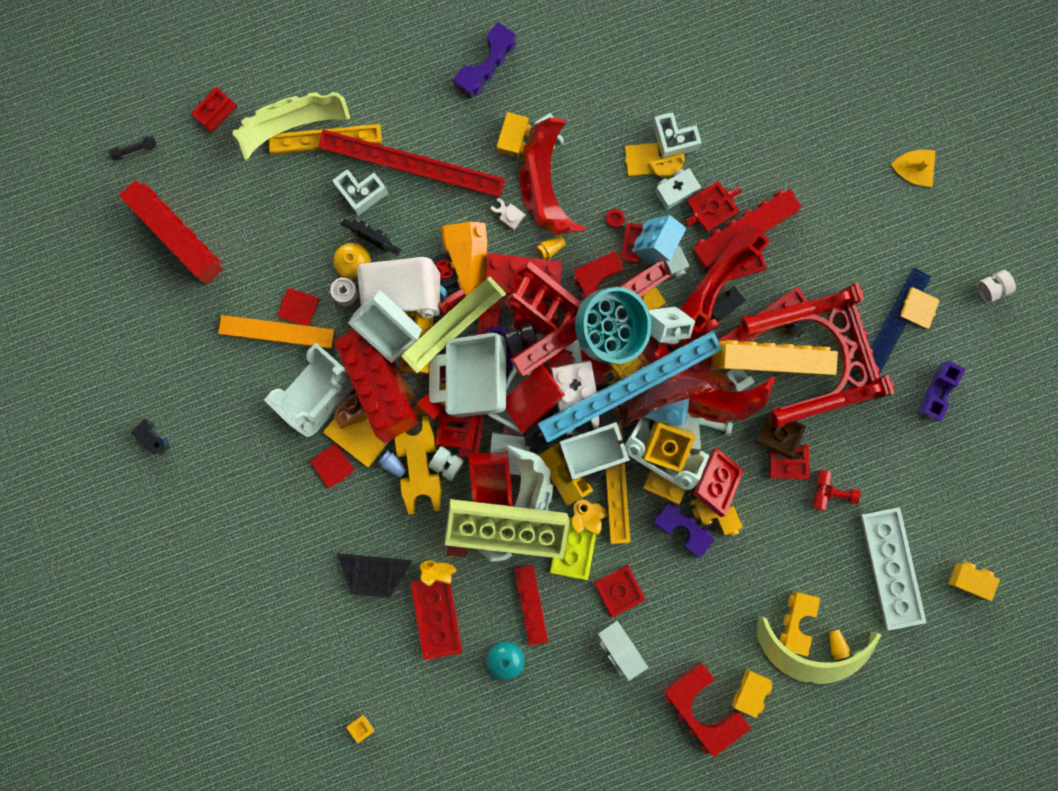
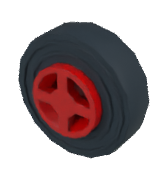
M444 253L434 257L432 261L440 272V285L447 288L457 284L459 277L455 267L452 268L450 264L452 262L450 254Z

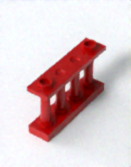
M530 261L519 267L516 273L523 279L516 294L512 293L502 301L510 310L517 313L528 323L532 322L533 327L545 336L558 328L551 322L558 307L566 313L562 322L564 324L577 315L578 309L582 304ZM529 284L537 290L531 305L522 299ZM543 296L552 302L546 316L537 311Z

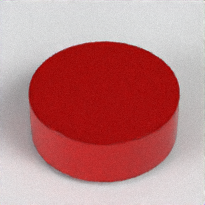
M612 209L607 213L605 221L608 227L618 229L623 225L625 217L622 211Z
M714 318L707 322L702 330L710 332L720 324Z

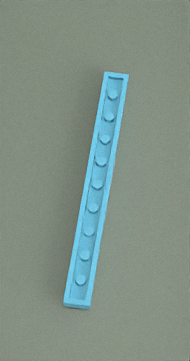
M711 331L538 423L545 440L550 442L721 351L722 349L715 333Z

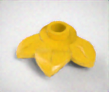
M578 500L573 506L575 515L572 518V527L576 533H580L585 528L591 533L599 534L601 531L600 519L608 516L607 511L597 503L590 504L587 500ZM584 506L586 508V512H582L580 507Z
M428 560L420 565V578L427 586L432 585L435 581L450 584L451 573H455L456 568L448 563H436Z

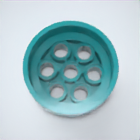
M622 287L600 289L587 296L580 305L575 321L576 336L585 353L598 362L606 364L629 362L639 356L648 344L651 335L650 313L644 301L629 289ZM601 303L604 306L603 311L600 308ZM618 310H619V312H620V317H619V318H618V316H617V311H618ZM604 322H605L606 325H607L606 331L604 330V327H603ZM620 330L623 331L622 337L620 336ZM590 335L593 336V342L590 340ZM607 342L610 344L609 350L606 347Z

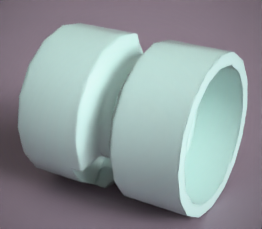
M441 446L428 467L437 473L442 472L443 477L452 481L462 467L464 460L457 455L451 456V452ZM447 462L451 464L449 467L445 466Z

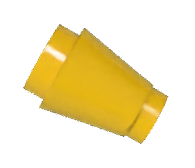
M559 236L540 242L536 250L541 259H550L566 244L564 239Z
M840 630L829 632L831 656H834L835 660L849 657V651L851 650Z

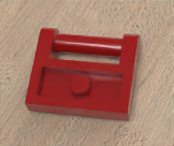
M442 412L435 445L472 449L476 426L479 423L478 415L455 417L447 412ZM449 422L466 423L467 428L447 427Z
M802 444L796 450L795 454H801L802 459H777L776 453L768 450L769 478L809 479L808 444Z

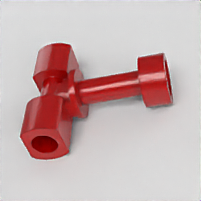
M824 470L817 472L816 484H818L817 495H814L812 509L826 510L827 499L831 500L832 496L848 499L849 504L857 505L859 503L860 490L851 488L848 492L834 489V486L830 484L832 472Z

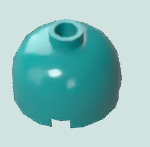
M499 641L494 644L486 657L488 671L493 677L502 681L513 680L518 677L525 664L524 653L521 648L514 642Z

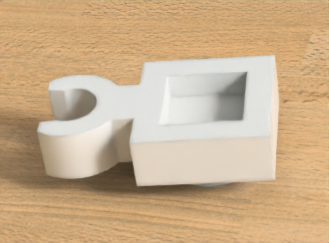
M498 198L497 203L501 207L496 209L492 206L491 211L495 214H501L499 220L515 231L526 214L511 203L506 207L504 201Z

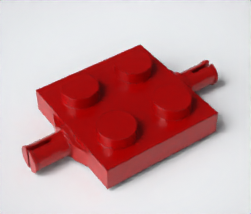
M718 180L687 200L686 203L692 210L693 215L684 220L685 224L687 223L686 226L689 227L698 222L708 233L738 214L739 210L734 204L733 198L742 193L741 189L739 190L737 186L728 192Z

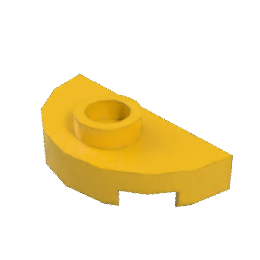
M684 153L652 161L647 165L657 176L663 178L672 177L682 168L685 160Z

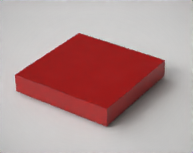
M629 565L594 581L611 618L646 600Z

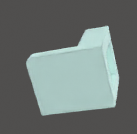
M732 369L723 375L734 392L742 391L755 383L751 376L747 377L743 370Z

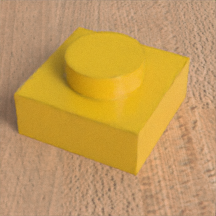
M364 714L346 727L357 744L375 731Z

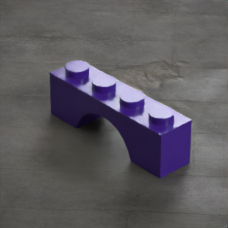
M499 22L496 23L487 35V44L491 49L489 58L478 66L464 65L453 79L454 87L471 99L475 95L480 94L483 89L482 85L486 80L489 81L493 77L496 67H500L505 61L506 54L512 52L516 47V34Z

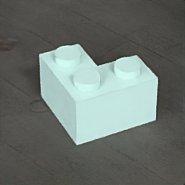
M673 112L654 118L652 125L662 159L699 150L702 142L697 125L678 130Z
M347 169L332 180L358 216L388 194L386 187L375 173L371 174L361 183H358Z
M618 621L598 634L602 639L599 644L605 653L608 651L611 653L608 658L621 676L625 674L630 681L648 668Z

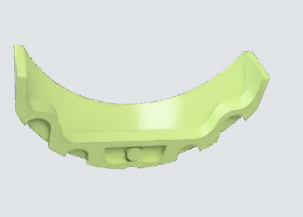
M317 92L308 93L305 97L299 98L294 96L255 111L256 115L244 118L241 121L242 126L238 130H233L232 134L246 160L249 159L252 152L259 145L283 131L316 121L348 120L350 115L345 99L339 93L331 92L327 96H321Z
M488 277L401 355L402 358L418 373L446 346L449 340L459 335L506 293L491 277Z
M758 617L756 636L768 659L780 671L802 682L826 684L845 679L858 671L871 657L881 634L870 632L867 648L855 652L849 659L832 663L810 661L788 650L774 635L765 617Z

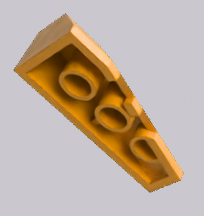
M465 222L441 226L443 246L445 251L449 252L452 259L450 264L452 268L455 267L459 277L457 280L459 287L468 296L484 282L487 253L485 223Z

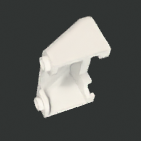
M417 257L365 263L358 266L357 277L361 306L380 290L403 312L417 311L424 318L440 315V306L438 304L440 302V272L431 259Z

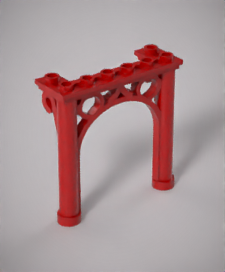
M858 282L833 295L752 317L750 315L741 317L740 326L745 336L798 321L816 322L831 332L842 353L843 371L837 386L826 395L770 410L769 416L774 428L784 427L785 424L869 399L874 398V400L894 394V384L889 375L879 377V368L874 362L873 350L869 346L867 332L863 328L861 314L856 307V304L864 301L863 291L859 287ZM830 311V313L827 316V320L823 317L817 316L818 314ZM835 314L842 317L844 322L843 329L833 325ZM849 331L851 340L846 335L843 336L842 333ZM855 351L858 361L851 363V360L854 359L853 354ZM852 367L859 369L861 374L860 382L855 381L849 375ZM846 382H847L850 386L855 387V388H852V389H848V390H845V391H841V390L843 389V387L845 386Z

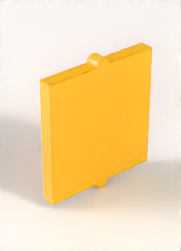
M658 143L625 146V164H627L628 177L653 175L654 173L647 164L661 159Z
M911 287L906 300H904L900 317L929 329L933 317L936 316L935 311L939 299Z

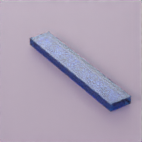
M916 268L911 270L871 346L874 362L879 368V375L908 320L900 317L910 288L913 287L923 292L931 276Z

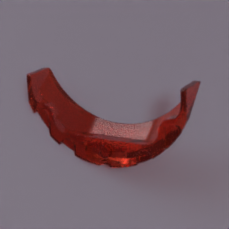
M704 370L655 385L619 404L617 408L624 427H628L631 422L646 416L655 409L717 389L733 392L737 387L724 371Z

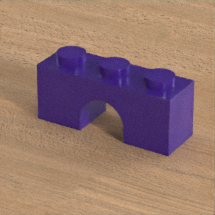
M950 361L940 363L916 415L933 423L942 421L949 406V403L946 402L952 389L959 385L965 368Z
M666 503L652 522L667 534H670L675 527L683 526L688 532V538L682 546L696 557L701 558L715 540L711 537L712 533L705 527L701 529L695 525L697 521L691 516L687 515L685 517L681 514L680 511L682 509L674 503L671 505Z

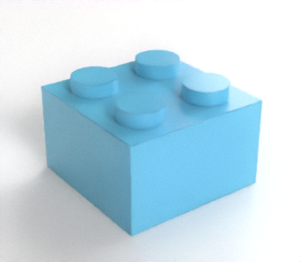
M671 215L647 220L643 225L642 233L635 240L632 252L647 264L669 261L686 228Z

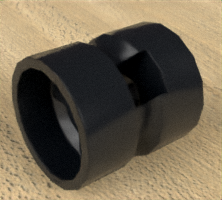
M532 322L521 325L520 329L514 327L505 331L506 339L513 355L524 351V348H528L538 341Z

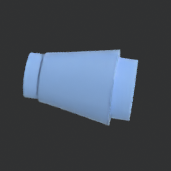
M387 451L378 461L381 468L399 478L407 470L393 452Z

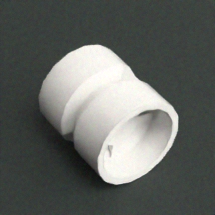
M1002 270L993 274L992 277L989 276L978 281L977 288L982 299L987 303H991L1000 299L1001 296L1004 297L1015 292L1016 285L1011 274L1006 270Z
M339 278L332 283L331 295L341 306L350 307L357 302L359 291L350 279Z

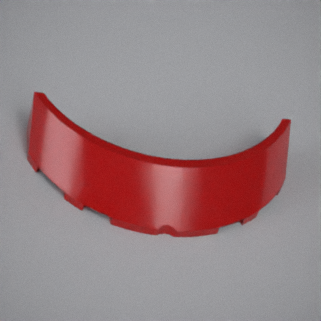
M550 117L534 126L532 129L534 132L528 144L524 145L522 155H524L523 166L520 167L519 172L523 201L527 210L531 211L534 216V221L551 232V234L565 235L586 231L584 226L575 223L563 212L553 191L551 181L552 153L557 137L566 122L565 119Z
M662 343L655 352L653 362L670 354L666 344ZM684 370L668 379L691 382L687 413L697 418H704L707 421L726 423V421L745 420L747 417L762 410L767 404L776 377L772 376L756 388L737 392L722 391L708 387L693 379Z

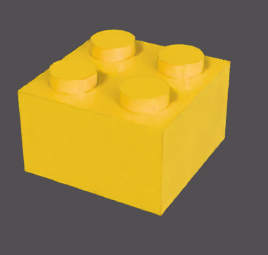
M655 421L645 444L643 458L655 464L682 472L696 436L692 431L685 428Z

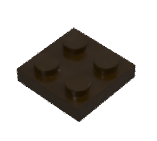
M768 413L756 444L792 460L806 426L794 421L776 429L772 425Z

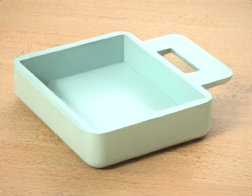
M488 333L449 340L446 344V354L436 355L430 360V402L446 401V412L455 417L503 412L506 408L505 338L496 333ZM440 366H446V390L440 391Z

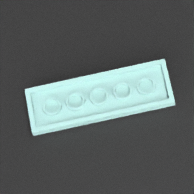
M900 507L860 515L886 630L889 631L926 623Z

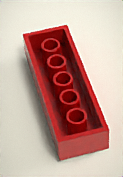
M134 180L119 194L121 199L198 279L208 285L224 270L220 266L221 260L196 237V234L171 211V208L146 183L140 184L137 180Z
M355 329L334 341L372 430L378 439L386 443L419 424L391 362Z

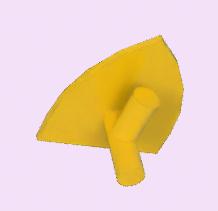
M915 150L907 152L890 164L895 172L904 180L922 187H933L935 151Z

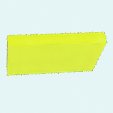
M568 517L570 523L563 559L552 557L550 573L588 580L596 534L589 532L585 528L580 533H576L572 527V518Z

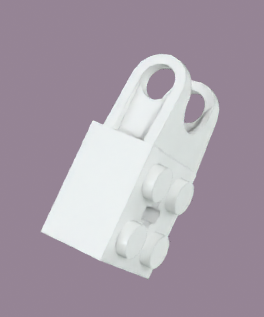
M587 360L550 368L551 376L565 394L556 404L559 412L597 392L591 361ZM572 379L578 382L575 389L569 386L573 382ZM599 416L590 420L593 429L599 428ZM572 430L567 432V435L572 434Z

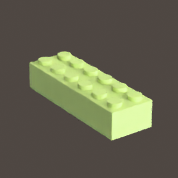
M450 499L445 545L563 559L570 522L568 514L562 512Z

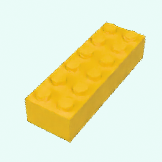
M726 340L719 341L722 350L713 354L711 368L836 375L838 351H830L831 347L794 346L792 344L775 345V343L760 344L757 342Z

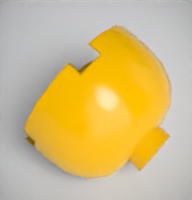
M357 243L341 245L333 257L336 272L342 278H347L351 281L358 280L357 268L360 264L372 263L369 252Z

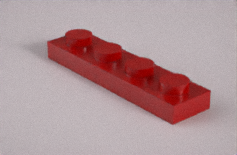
M528 565L514 568L529 646L547 643L548 637L534 566Z

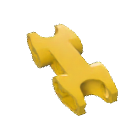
M424 416L422 417V430L419 434L410 436L405 431L395 437L397 457L407 456L409 477L401 478L400 484L408 515L415 514V500L420 495H427L431 498L434 511L441 510L442 488L439 473L430 474L427 453L436 452L435 435L432 431L429 417Z

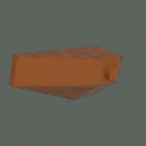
M393 361L391 365L408 401L415 399L409 382L395 361ZM356 392L353 395H349L334 411L341 429L368 419Z

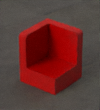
M427 393L416 403L413 412L416 418L424 412L431 420L440 417L445 407L439 402H430L429 393Z

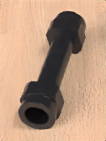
M146 136L143 138V141L123 148H112L109 150L112 160L116 161L123 159L124 155L144 148L148 150L153 149L157 144L153 136Z

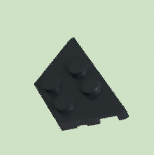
M337 553V558L341 563L350 593L354 595L390 598L413 561Z

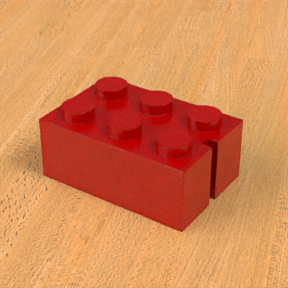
M508 451L469 454L473 502L513 507Z

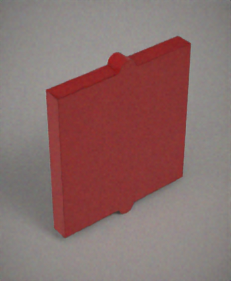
M287 288L285 297L281 300L282 305L277 317L303 326H310L313 315L316 314L315 310L320 298Z
M337 443L325 451L322 450L321 454L310 461L329 489L338 482H343L344 478L355 471Z

